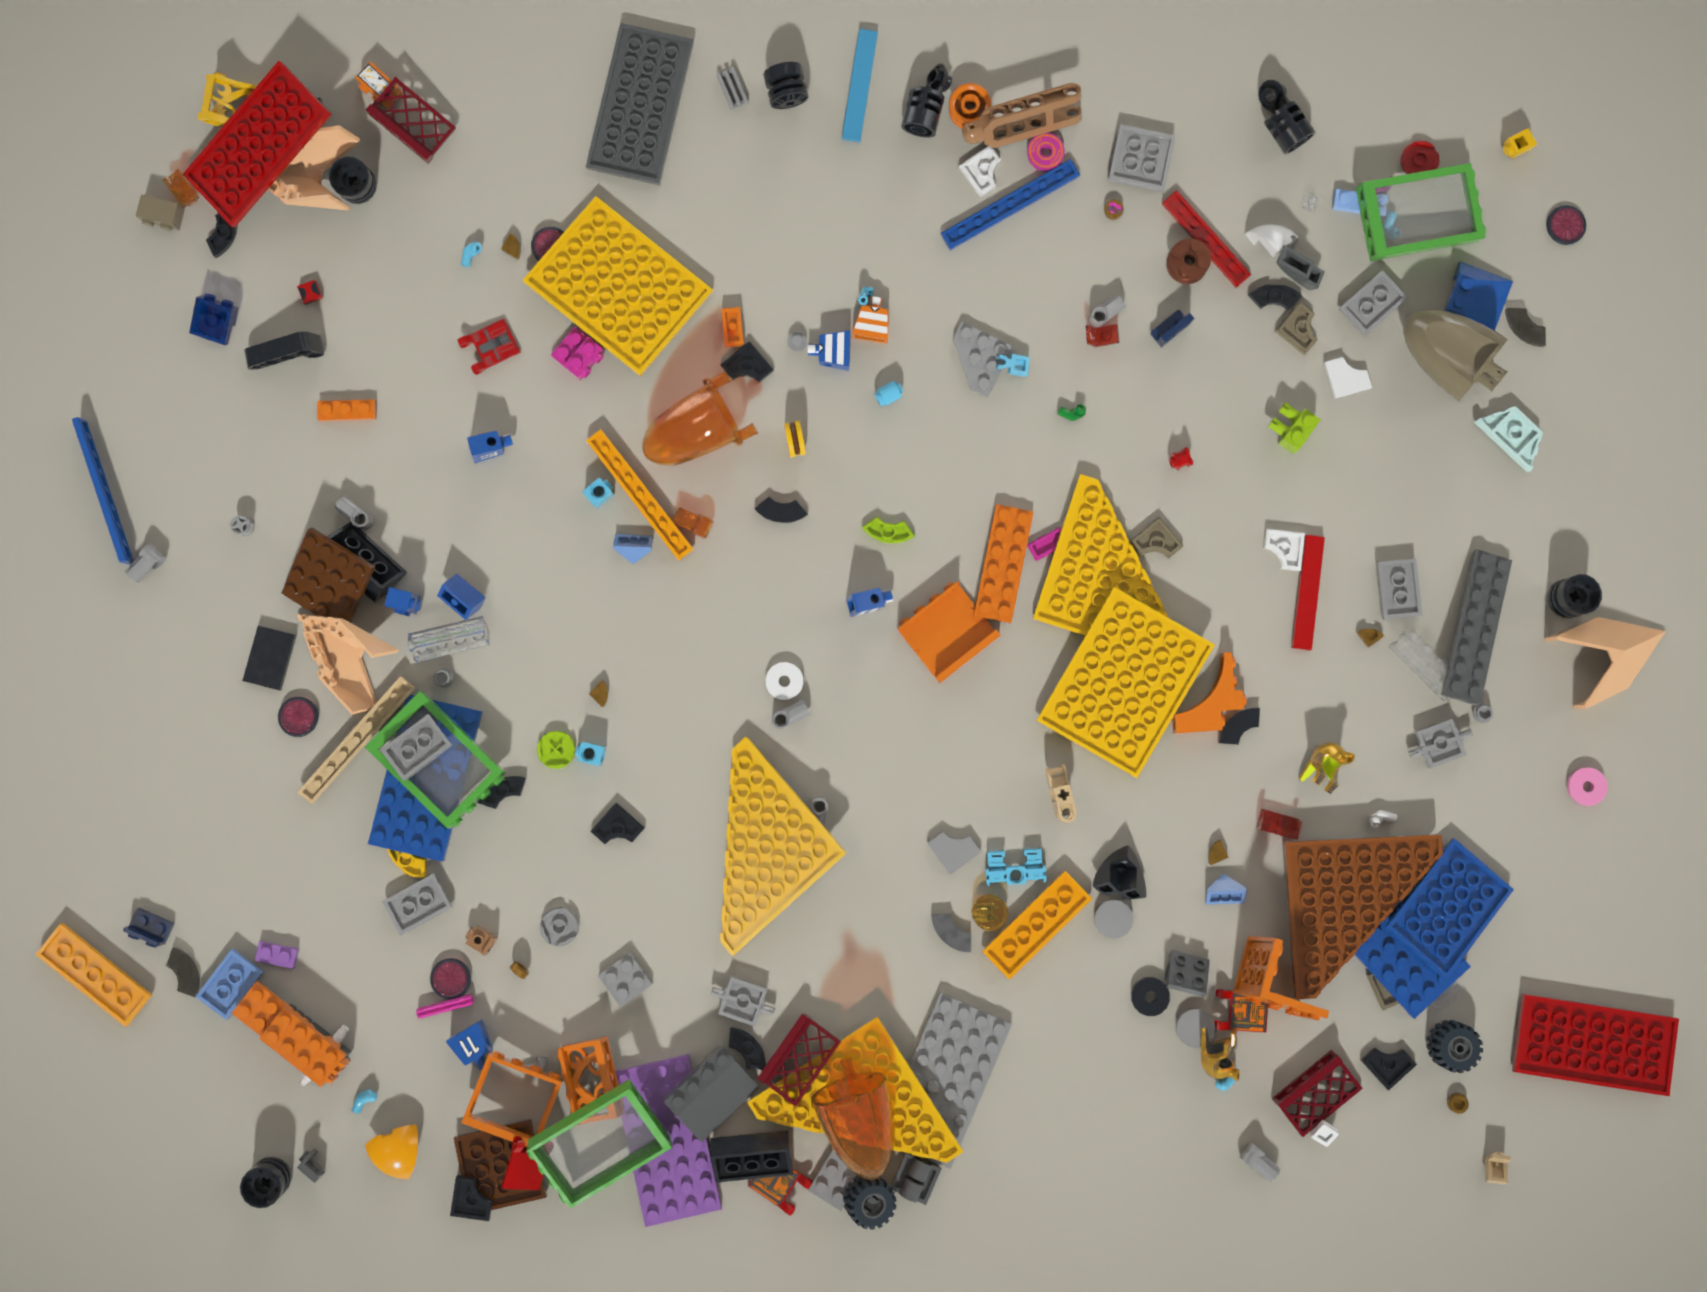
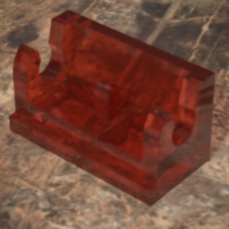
M1261 809L1256 829L1298 840L1302 821L1294 817Z

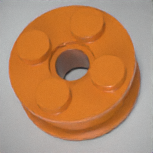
M973 83L963 84L956 88L950 97L949 116L952 122L962 129L965 124L979 120L981 113L987 107H991V99L988 92L982 86ZM972 104L975 108L970 110L965 105Z

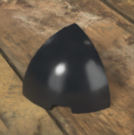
M1129 845L1116 850L1104 860L1095 874L1092 887L1108 896L1116 893L1121 894L1123 899L1146 898V884L1143 871Z

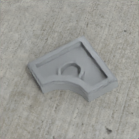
M941 832L928 842V845L949 874H952L981 852L970 836L963 839H953L944 832Z

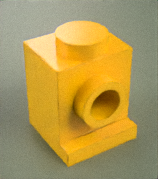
M1529 128L1509 137L1503 143V152L1506 156L1514 159L1532 150L1537 145V142Z

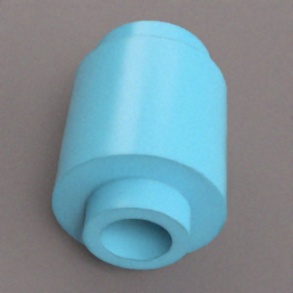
M891 381L877 389L874 396L881 407L887 406L902 398L901 393H903V389L899 382Z

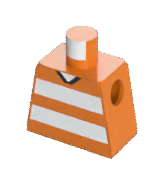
M871 297L870 306H861L852 331V338L888 344V309L881 308L882 298Z

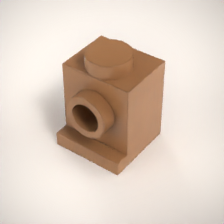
M478 925L474 929H469L465 936L468 939L465 944L485 956L489 954L498 937ZM476 937L481 938L480 944L476 942Z

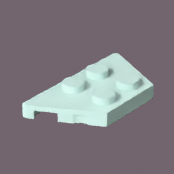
M1516 406L1479 418L1474 422L1527 473L1533 469L1532 463L1534 456L1537 455L1538 443L1541 441L1543 432Z

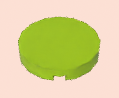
M548 732L538 742V758L548 768L560 769L566 767L575 757L576 747L574 740L565 732Z

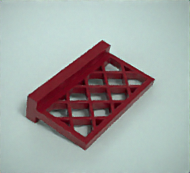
M394 77L373 104H369L365 109L369 116L427 164L432 161L436 152L456 130L452 123L397 77ZM396 84L403 88L402 96H392V88ZM415 98L418 101V108L407 109L406 99ZM404 99L405 109L394 110L393 100ZM382 100H390L391 110H382L378 105ZM421 111L432 112L434 121H423ZM408 112H419L420 122H409ZM394 113H405L406 123L396 122ZM445 123L450 128L445 134H438L437 124ZM434 124L435 134L424 135L423 125ZM421 125L422 135L413 136L410 133V126ZM425 138H436V145L432 150L425 146Z
M802 1013L757 1079L797 1107L842 1041L815 1022L810 1016ZM812 1024L817 1028L818 1037L808 1039L807 1030ZM823 1038H830L835 1042L831 1049L823 1050ZM819 1039L820 1051L810 1053L808 1041ZM800 1042H805L807 1053L797 1055L796 1045ZM821 1053V1064L812 1067L811 1055ZM808 1056L809 1067L799 1069L797 1057ZM794 1058L796 1070L785 1071V1061ZM810 1070V1080L801 1083L799 1071ZM796 1072L798 1084L787 1085L786 1073ZM783 1074L784 1086L777 1087L771 1082L776 1075ZM798 1086L799 1096L796 1100L789 1096L788 1087Z
M1330 1050L1271 1099L1297 1132L1304 1137L1322 1120L1329 1117L1363 1088L1344 1065L1342 1059ZM1340 1066L1342 1068L1341 1077H1333V1070ZM1320 1080H1327L1326 1089H1317ZM1332 1080L1340 1081L1339 1091L1331 1090ZM1345 1081L1352 1082L1355 1085L1350 1091H1344ZM1312 1092L1311 1102L1302 1101L1304 1093ZM1317 1092L1326 1093L1324 1103L1316 1102ZM1330 1094H1339L1337 1102L1334 1104L1329 1103ZM1291 1104H1297L1296 1114L1288 1113L1286 1108ZM1302 1105H1311L1309 1115L1300 1114ZM1315 1106L1324 1107L1321 1115H1314ZM1300 1118L1309 1119L1308 1125L1301 1130L1299 1127Z

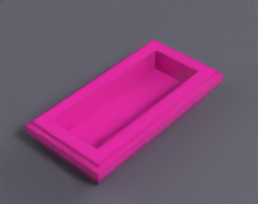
M1061 527L1027 544L1035 561L1055 551L1062 530Z

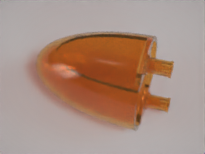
M726 371L711 379H703L705 386L671 406L650 424L642 441V451L649 461L663 466H676L718 450L732 442L740 447L743 445V441L758 434L753 423L740 430L738 429L730 410L718 392V388L731 382Z
M847 1057V1061L846 1058L840 1060L845 1077L818 1090L812 1097V1104L829 1143L841 1161L859 1177L875 1180L886 1173L894 1152L895 1121L890 1090L884 1074L878 1072L858 1074L855 1071L852 1057Z

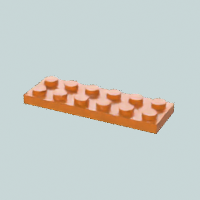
M999 504L995 505L973 616L1009 624L1012 623L1033 511Z

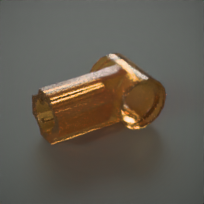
M679 507L674 516L673 523L689 529L693 534L706 539L714 521Z

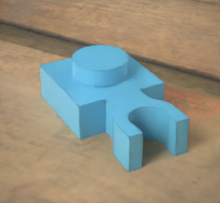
M1011 354L1008 359L1004 355L997 356V359L1003 361V365H996V369L1008 368V374L1021 377L1028 376L1030 357Z

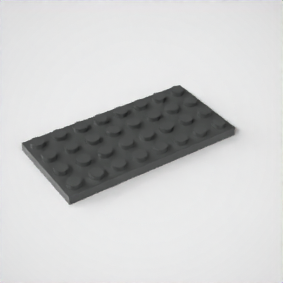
M620 23L586 169L660 185L694 39Z

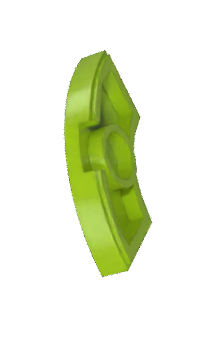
M877 516L862 527L873 539L888 544L906 542L915 537L905 521L889 524L883 522Z

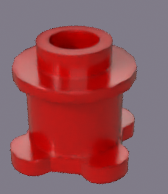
M1185 447L1178 453L1172 452L1171 457H1169L1170 466L1178 471L1181 467L1193 465L1189 449Z

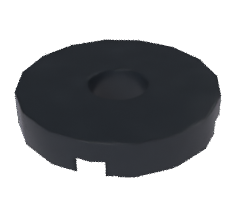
M1155 977L1142 978L1133 985L1131 990V1002L1134 1008L1145 1016H1156L1163 1013L1170 1002V993L1168 988H1166L1167 986ZM1149 991L1155 993V999L1151 1002L1145 999V995Z

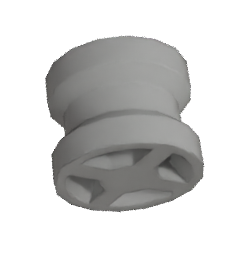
M239 515L231 520V530L236 534L249 536L254 531L253 521L245 516Z

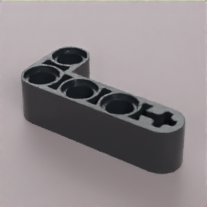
M306 331L292 333L244 349L249 370L262 369L301 356L317 358L324 355L321 336Z

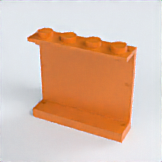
M958 581L955 584L950 582L943 588L945 592L941 595H938V593L933 595L928 600L930 603L927 606H919L913 611L915 615L910 619L905 617L898 623L900 627L897 628L939 684L1001 636L985 618L973 616L975 604L960 587Z

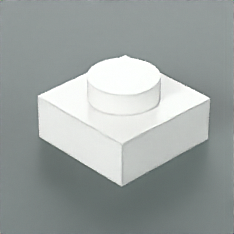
M1322 1120L1310 1134L1311 1138L1328 1147L1339 1135V1131Z

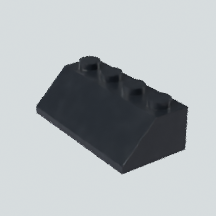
M352 522L327 536L375 566L364 592L374 603L387 595L389 587L394 588L407 573L359 527L353 525Z
M789 1130L711 1138V1161L715 1182L793 1175Z

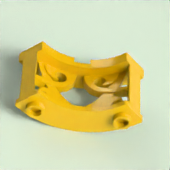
M219 72L206 75L205 79L207 81L201 112H198L197 119L221 128L230 118L225 116L228 110L224 108L226 107L234 114L236 110L230 103L241 97H248L257 85L226 78V75ZM215 83L225 87V91L217 89L222 99L213 95ZM213 99L217 103L210 111L211 101Z

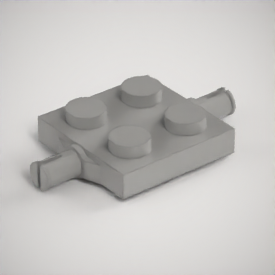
M1448 719L1415 731L1418 748L1409 750L1408 754H1411L1409 755L1410 758L1422 755L1428 768L1466 755L1463 739L1473 736V733H1470L1472 730L1469 728L1460 732L1456 728L1453 719Z
M733 976L730 977L728 986L724 991L713 987L710 994L721 998L719 1015L754 1027L762 1012L773 1016L775 1008L764 1005L768 988Z

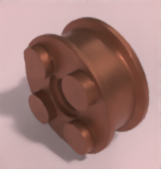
M1191 238L1183 239L1177 242L1171 249L1166 261L1167 271L1175 281L1181 284L1196 283L1204 277L1209 269L1211 255L1207 246L1201 241ZM1188 258L1192 260L1193 264H1186L1184 259Z

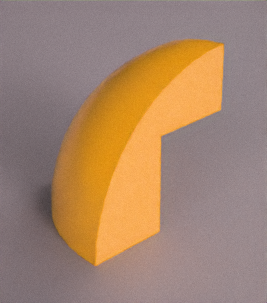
M417 1125L392 1129V1133L387 1135L379 1134L365 1144V1148L373 1164L389 1176L409 1179L417 1158Z

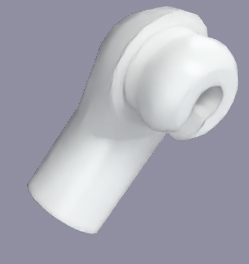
M1378 810L1369 817L1368 822L1371 827L1378 828L1379 824L1383 821L1395 823L1397 814Z

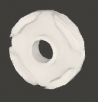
M781 662L772 666L765 678L769 693L780 700H790L796 697L801 692L804 684L800 669L788 662ZM782 676H788L790 679V684L786 687L779 684V679Z

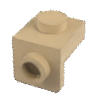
M1492 1152L1484 1158L1486 1182L1505 1185L1508 1183L1507 1163L1511 1161V1156H1505L1502 1152Z

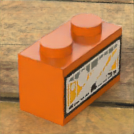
M371 61L355 77L359 82L358 87L365 94L369 92L373 96L371 98L373 101L379 97L391 82ZM397 85L392 88V96H401L403 94ZM382 100L378 106L383 105L388 109L391 106L390 100Z

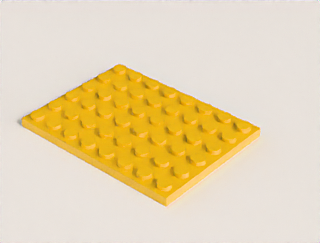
M597 196L593 198L522 280L524 284L640 377L713 292L712 288Z
M1113 587L1036 721L1138 778L1215 644Z

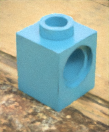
M599 477L582 493L598 509L614 495L611 491L614 487L607 479L603 481ZM604 488L602 496L598 497L595 495L596 489Z
M581 742V745H578L576 748L575 756L578 757L577 761L602 766L607 747ZM588 748H592L595 752L592 759L586 757L585 753Z

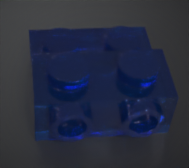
M205 293L202 296H197L189 333L224 346L228 345L231 327L236 324L239 307L233 306L234 302L230 300H216V296L213 294Z

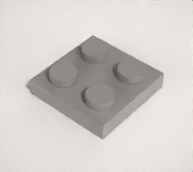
M631 952L598 975L620 1007L653 984Z

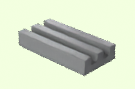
M731 67L728 71L724 70L721 74L720 72L716 74L731 110L748 103L734 67ZM729 75H733L743 99L742 101L739 100ZM724 77H726V80L735 98V104H733L730 95L727 91V88L724 84V81L722 79Z

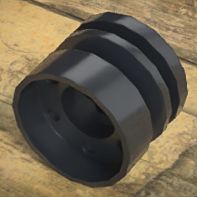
M793 61L782 62L764 71L763 76L766 88L769 89L768 97L770 98L769 101L772 108L788 109L803 104L809 98L806 84L803 82L804 75L800 63Z
M346 156L334 162L329 170L331 187L346 201L352 204H362L374 196L377 188L375 175L361 160Z
M1578 574L1559 580L1551 586L1548 592V603L1551 610L1562 618H1574L1591 613L1599 607L1602 600V590L1599 583L1594 578L1585 574Z
M263 1158L243 1176L240 1183L241 1196L246 1203L255 1208H267L273 1205L289 1188L292 1180L291 1170L287 1163L280 1158Z

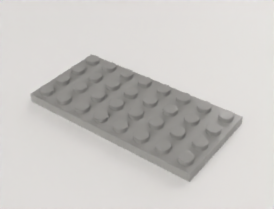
M940 992L909 1066L961 1146L1012 1024ZM926 1158L949 1169H951L952 1164L955 1160L954 1158L946 1163L936 1159Z

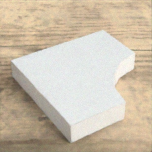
M990 146L985 147L959 165V169L980 198L996 187L993 171L1001 159Z
M1344 357L1323 363L1334 399L1372 389L1367 370L1352 368L1346 363Z
M1265 529L1263 548L1271 550L1280 561V569L1301 571L1305 533Z

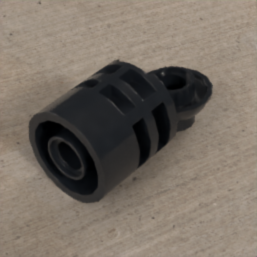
M943 63L936 65L929 72L926 87L919 86V88L910 89L901 128L909 134L924 138H931L936 135L945 99L942 92H946L952 83V77L948 75V70Z
M1267 80L1260 86L1258 96L1261 105L1266 110L1271 111L1273 116L1265 120L1264 124L1286 155L1310 140L1316 132L1297 103L1289 101L1286 96L1287 90L1285 86L1276 80Z

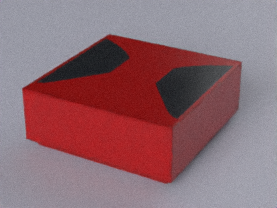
M315 279L297 286L303 304L307 305L323 299Z

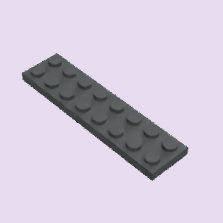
M1478 549L1473 551L1441 695L1475 706L1481 705L1512 560Z

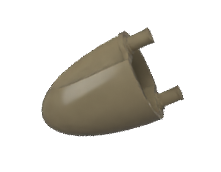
M1435 309L1419 310L1406 318L1403 325V335L1412 356L1427 375L1456 400L1460 401L1475 382L1481 383L1492 392L1508 371L1495 364L1493 358L1508 339L1491 328L1465 316Z

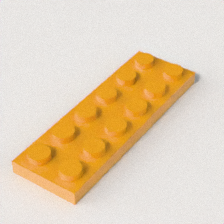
M1064 870L982 952L1010 980L1092 898Z
M64 923L59 924L35 954L125 1027L129 1026L153 996Z

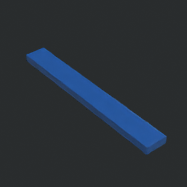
M1069 159L941 232L940 235L949 250H952L1080 177V173L1073 161Z
M79 417L73 418L72 422L118 560L123 564L133 563L134 560L88 422Z

